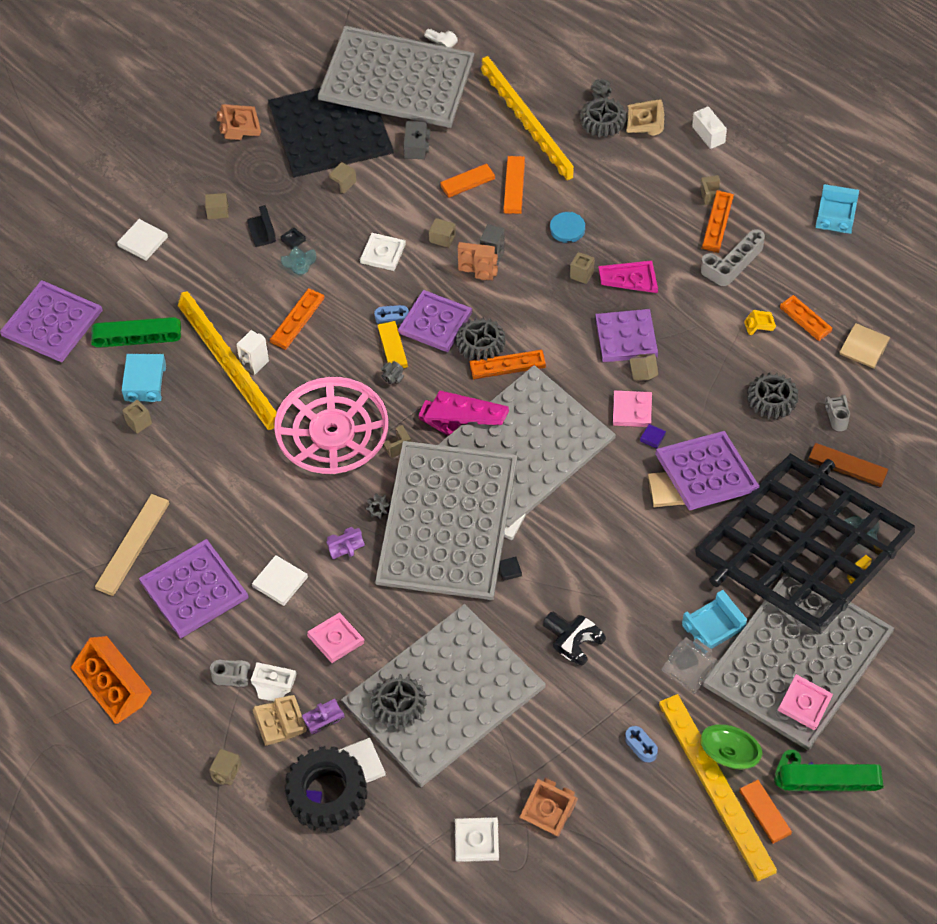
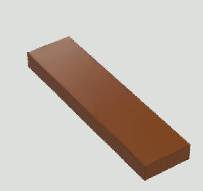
M815 443L808 461L818 465L823 464L826 459H830L835 464L833 470L882 487L888 473L887 468Z

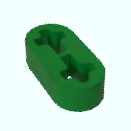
M787 750L782 755L774 777L775 784L782 788L780 767L788 764V759L791 757L794 758L792 764L801 763V755L796 750Z

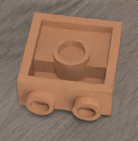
M222 104L220 111L217 112V121L221 122L220 133L224 134L225 139L241 140L243 135L260 136L261 129L255 107Z
M459 242V271L475 272V278L482 280H493V277L497 276L498 254H495V246Z
M547 778L544 781L537 779L520 818L559 837L578 798L574 796V791L566 787L560 790L555 787V782Z

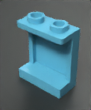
M824 184L816 228L851 234L859 190Z
M127 354L122 384V394L125 401H161L163 371H166L164 354Z
M724 590L716 593L714 601L692 614L685 612L682 625L687 632L693 635L696 644L707 652L741 632L746 626L747 618Z

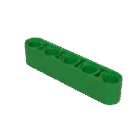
M175 317L96 323L91 327V344L94 347L100 348L176 342L181 339V321Z
M786 764L780 767L781 786L786 791H876L884 788L882 769L877 764Z

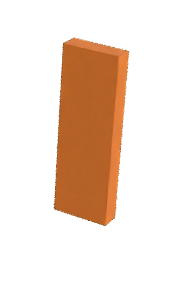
M484 164L440 182V185L449 198L494 180L495 174L488 164Z
M792 295L780 304L781 310L818 341L832 332V327L796 296Z
M759 780L740 788L739 792L773 844L791 835V829Z

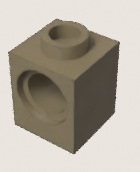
M220 749L210 768L213 781L221 785L225 783L231 786L241 766L240 756Z

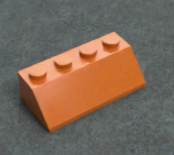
M107 636L90 637L71 666L72 670L115 724L120 723L142 708L152 693Z

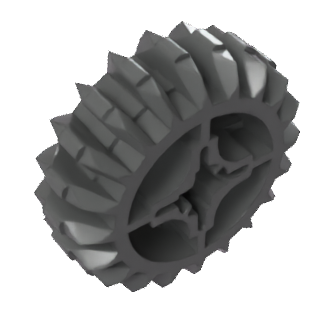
M600 96L599 99L593 98L592 101L588 100L587 104L583 105L580 112V122L583 129H586V132L591 133L592 136L598 135L599 138L600 136H605L606 138L610 135L613 137L614 133L619 134V131L623 130L626 123V110H624V106L619 101L615 102L614 98L611 100L608 97L602 99Z
M475 317L474 321L468 319L467 324L463 323L462 328L458 329L456 335L457 349H459L460 354H463L465 359L469 357L470 361L474 359L477 361L484 359L486 361L487 358L498 357L500 352H503L506 344L502 326H498L497 321L492 322L491 318L485 320L482 317L481 320H478Z
M769 372L766 376L762 373L760 378L756 377L754 381H751L747 392V400L750 403V408H754L755 413L760 412L761 417L767 415L768 420L771 416H774L777 420L778 416L784 418L786 414L790 415L792 410L796 408L799 398L798 389H796L795 383H791V378L785 379V374L778 376L777 372L775 375H771Z
M401 674L398 678L391 675V680L384 678L383 684L378 683L377 689L372 691L371 709L374 712V716L379 718L381 724L386 722L388 727L395 724L396 729H398L400 724H403V727L406 728L408 722L414 725V719L420 720L421 714H424L425 706L427 705L426 693L423 691L422 685H418L416 679L411 681L409 675L405 679L402 678ZM399 696H400L401 702H399V705H398V707H397V701H399ZM384 706H387V708L394 710V712L387 710Z

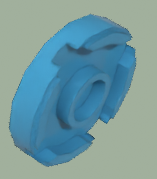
M573 212L559 213L551 220V235L563 243H567V241L576 242L585 234L584 219Z

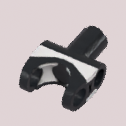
M553 611L547 615L543 622L545 628L558 636L553 642L554 649L568 660L579 665H584L588 661L587 656L579 647L582 642L590 641L601 645L606 641L605 634L593 622L582 615H578L570 623Z

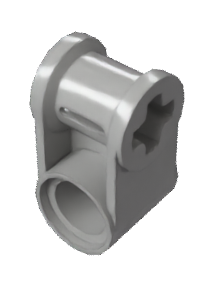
M846 395L836 398L825 397V408L832 428L836 431L846 430L850 418Z
M216 660L210 666L212 681L216 685L245 687L249 682L247 674L251 665L242 660ZM218 671H224L222 674H216Z

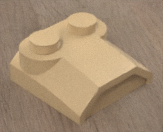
M661 99L628 105L627 133L648 132L650 135H658L663 131L664 109Z

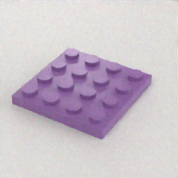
M41 280L1 329L0 333L5 338L62 363L103 310L102 306Z
M725 431L656 449L655 455L688 510L747 495L759 488L758 483Z
M207 539L139 578L141 585L180 639L249 598L247 592Z

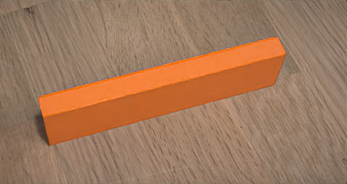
M508 156L504 213L522 214L525 157Z
M716 191L702 249L720 252L734 194Z
M308 288L270 338V343L286 350L322 303L324 295Z
M543 350L487 358L486 361L484 359L470 361L473 379L524 372L534 365L538 369L546 368Z

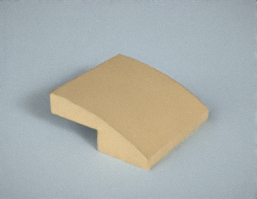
M856 323L848 335L840 355L874 369L890 337Z
M666 472L648 474L653 507L685 504Z
M294 695L275 698L274 703L254 706L253 713L265 746L293 738L307 731Z

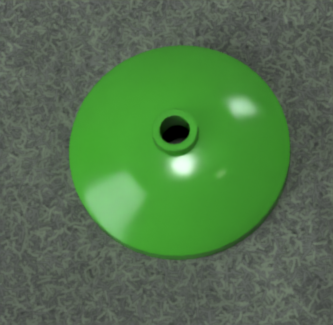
M719 724L709 726L702 732L700 738L702 748L711 759L723 766L733 769H747L757 765L761 760L762 748L758 741L739 728Z

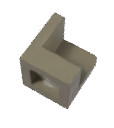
M343 162L329 174L331 179L340 183V192L343 194L356 182L355 169Z
M719 175L701 178L700 191L705 205L714 203L716 191H719L720 186Z
M227 193L205 195L207 219L229 218Z
M436 218L429 230V241L450 248L456 236L455 223Z
M578 252L570 264V278L587 284L594 273L595 258Z
M655 353L639 354L630 358L633 380H650L658 376Z
M138 400L122 410L125 422L136 434L152 424L149 411Z
M403 425L396 428V437L385 441L383 444L391 458L401 454L403 441L411 442V438Z

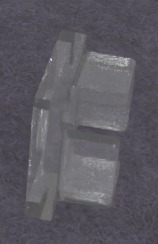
M685 637L670 654L668 661L661 670L695 694L719 661L711 655L712 649L701 641L695 639L692 642Z

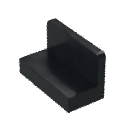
M266 205L259 206L260 216L247 219L255 247L276 242L275 231Z

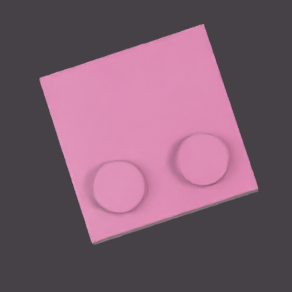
M614 391L613 426L647 427L649 424L651 425L652 392Z
M340 612L311 629L307 634L308 638L331 663L364 644V638Z
M796 674L778 711L815 731L833 694Z

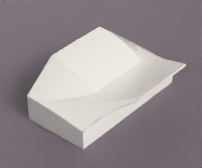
M257 662L251 683L255 686L259 699L274 702L275 698L284 697L286 693L291 691L297 674L295 670Z

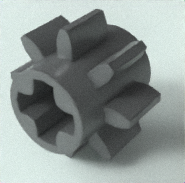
M603 78L595 80L591 85L592 96L597 99L600 96L602 99L609 97L612 92V88L609 87L611 82Z
M395 361L385 363L381 368L383 371L382 378L389 384L400 383L404 378L402 374L403 367Z
M376 493L373 498L367 500L370 505L366 510L371 512V517L375 515L382 518L384 513H389V508L387 507L391 502L387 501L386 495L379 496Z

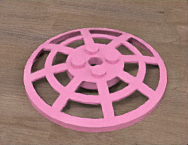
M326 377L309 381L292 391L278 408L274 428L279 448L292 463L311 472L336 474L356 469L372 459L386 440L389 422L383 401L370 387L349 378ZM334 386L351 388L361 392L362 395L356 402L348 398L334 396ZM326 387L327 397L314 400L307 405L298 399L311 390ZM368 398L378 407L382 420L371 423L368 413L362 407ZM335 403L351 406V408L347 412L335 409ZM293 404L300 410L294 420L293 429L281 427L283 417L290 405ZM327 404V410H323L318 414L311 411L319 405ZM359 412L365 424L355 426L352 417ZM304 416L311 420L309 429H299L300 422ZM330 427L337 428L334 432L327 431ZM383 427L378 445L373 451L366 449L365 446L370 440L372 430ZM366 431L360 445L352 441L355 433ZM281 435L293 436L294 442L301 453L293 457L285 448ZM299 436H310L313 444L306 449L302 445ZM346 446L354 450L347 455L337 457V450ZM319 448L329 450L330 458L320 457L313 453ZM358 453L366 456L356 463L338 467V462L348 460ZM309 457L319 462L330 463V468L314 467L301 461Z

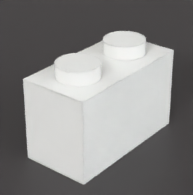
M709 106L694 112L692 127L707 146L712 149L724 144L727 128Z
M251 330L236 344L240 363L245 370L253 375L269 362L266 339L263 335Z

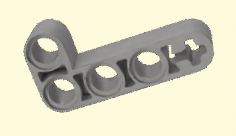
M757 229L750 231L724 259L712 253L705 254L702 257V275L720 286L729 285L763 250L764 232Z

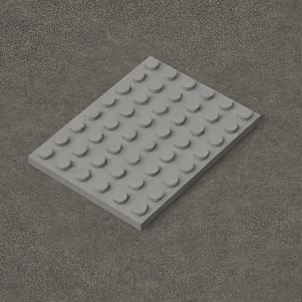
M345 26L320 89L318 99L451 128L475 53Z
M534 365L490 401L509 407V413L502 425L468 422V424H462L438 445L517 455L518 459L506 524L509 528L524 514L527 515L613 441L616 434Z
M403 441L375 581L376 585L494 600L518 459L517 455Z
M784 574L773 591L789 600L802 584ZM812 591L799 607L819 619L833 603ZM765 600L705 679L703 686L809 751L893 633L894 627L850 602L844 612L842 611L819 634ZM796 674L833 694L815 731L778 711Z
M464 604L342 698L341 703L422 787L546 687V683ZM401 674L403 679L409 675L411 681L416 679L418 685L421 684L423 691L426 693L427 705L425 706L424 714H421L420 720L414 719V725L408 722L406 728L403 727V724H400L398 729L395 728V724H392L390 727L387 726L386 722L381 724L379 718L374 716V712L371 709L373 689H377L378 683L383 684L384 678L391 680V675L398 678ZM399 696V701H397V707H398V705H399V702H401L400 696ZM384 706L387 710L394 712V710L387 708V706Z

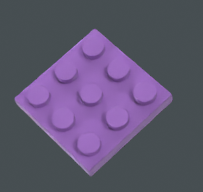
M423 290L399 327L398 332L401 335L448 352L456 340L458 329L462 328V324L466 323L472 314V308Z
M650 309L595 314L602 362L630 360V358L639 354L655 353V356L658 357Z

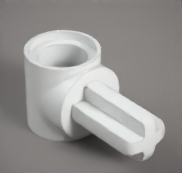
M427 29L424 35L426 38L436 42V45L452 48L458 41L456 35L450 31L439 34L431 29Z

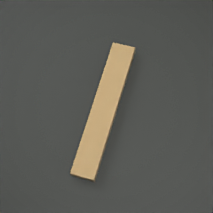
M151 494L95 585L96 590L111 596L115 595L167 509L169 500Z

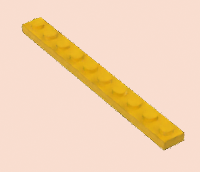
M488 56L482 58L481 71L483 75L489 78L491 85L496 87L500 97L506 100L507 106L512 108L517 119L523 122L524 128L529 130L533 140L539 143L543 152H546L550 162L556 165L560 175H563L566 180L572 179L574 166Z
M188 291L181 292L178 307L265 427L268 430L274 429L277 411L269 403L267 397L261 392L239 359L233 354L231 348L222 339V336L214 328L203 310L197 305L195 299L192 298Z
M676 694L660 701L659 706L756 881L777 872L775 865L718 764L702 748L700 742L701 734L679 695Z

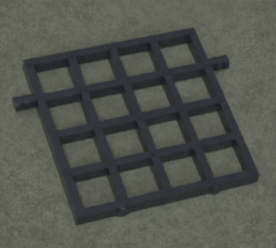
M790 453L759 484V488L753 490L695 551L696 557L717 569L714 575L709 578L710 583L714 587H719L721 582H724L728 576L821 634L842 611L844 612L847 609L848 604L887 562L895 558L901 547L915 534V525L830 477L828 474L835 468L832 460L826 459L817 469ZM791 468L810 478L798 492L778 482ZM820 485L840 496L827 510L807 499ZM769 490L788 501L775 516L756 505ZM850 502L870 513L857 528L837 517ZM798 508L818 519L805 533L785 522ZM747 513L766 524L752 539L733 528ZM879 520L900 531L888 546L867 534ZM827 526L848 537L835 551L814 540ZM775 531L795 542L782 557L762 546ZM724 536L743 547L729 563L710 551ZM858 543L879 555L865 570L844 558ZM805 549L825 560L812 576L792 564ZM753 554L772 565L759 581L739 570ZM835 567L856 579L843 594L822 582ZM782 573L802 584L789 600L768 588ZM812 591L833 603L819 619L799 607Z

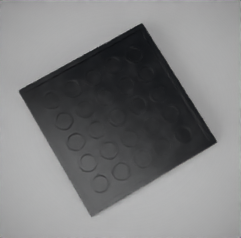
M321 87L268 100L294 178L336 168L341 162L348 165L394 153L379 112L319 100L318 95Z

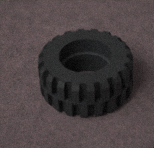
M321 746L317 751H314L312 748L307 751V755L301 754L297 757V764L293 762L289 767L291 773L288 772L286 774V784L284 785L286 799L294 817H297L302 825L307 824L308 828L314 831L317 827L320 828L321 832H327L328 828L337 831L339 830L338 826L344 824L347 827L351 824L350 820L352 818L356 820L360 815L358 810H363L366 805L365 799H367L368 792L364 772L361 765L358 764V760L354 756L350 757L349 752L344 749L339 752L338 747L333 746L330 749H326V746ZM335 775L344 779L346 783L345 790L340 797L332 802L317 803L310 800L307 796L310 784L318 777Z

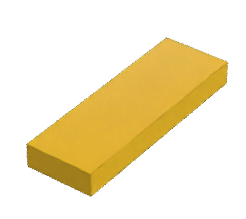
M396 322L378 324V331L387 363L395 361L403 369L408 368Z

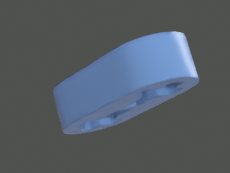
M403 305L379 307L374 313L375 321L377 324L395 321L396 324H402L409 313V309Z
M629 727L625 735L628 746L642 761H654L658 752L656 744L640 727ZM631 734L635 736L638 734V740L636 738L631 739ZM644 747H645L646 750H648V751H649V750H652V754H651V755H650L649 753L644 754V750H645Z

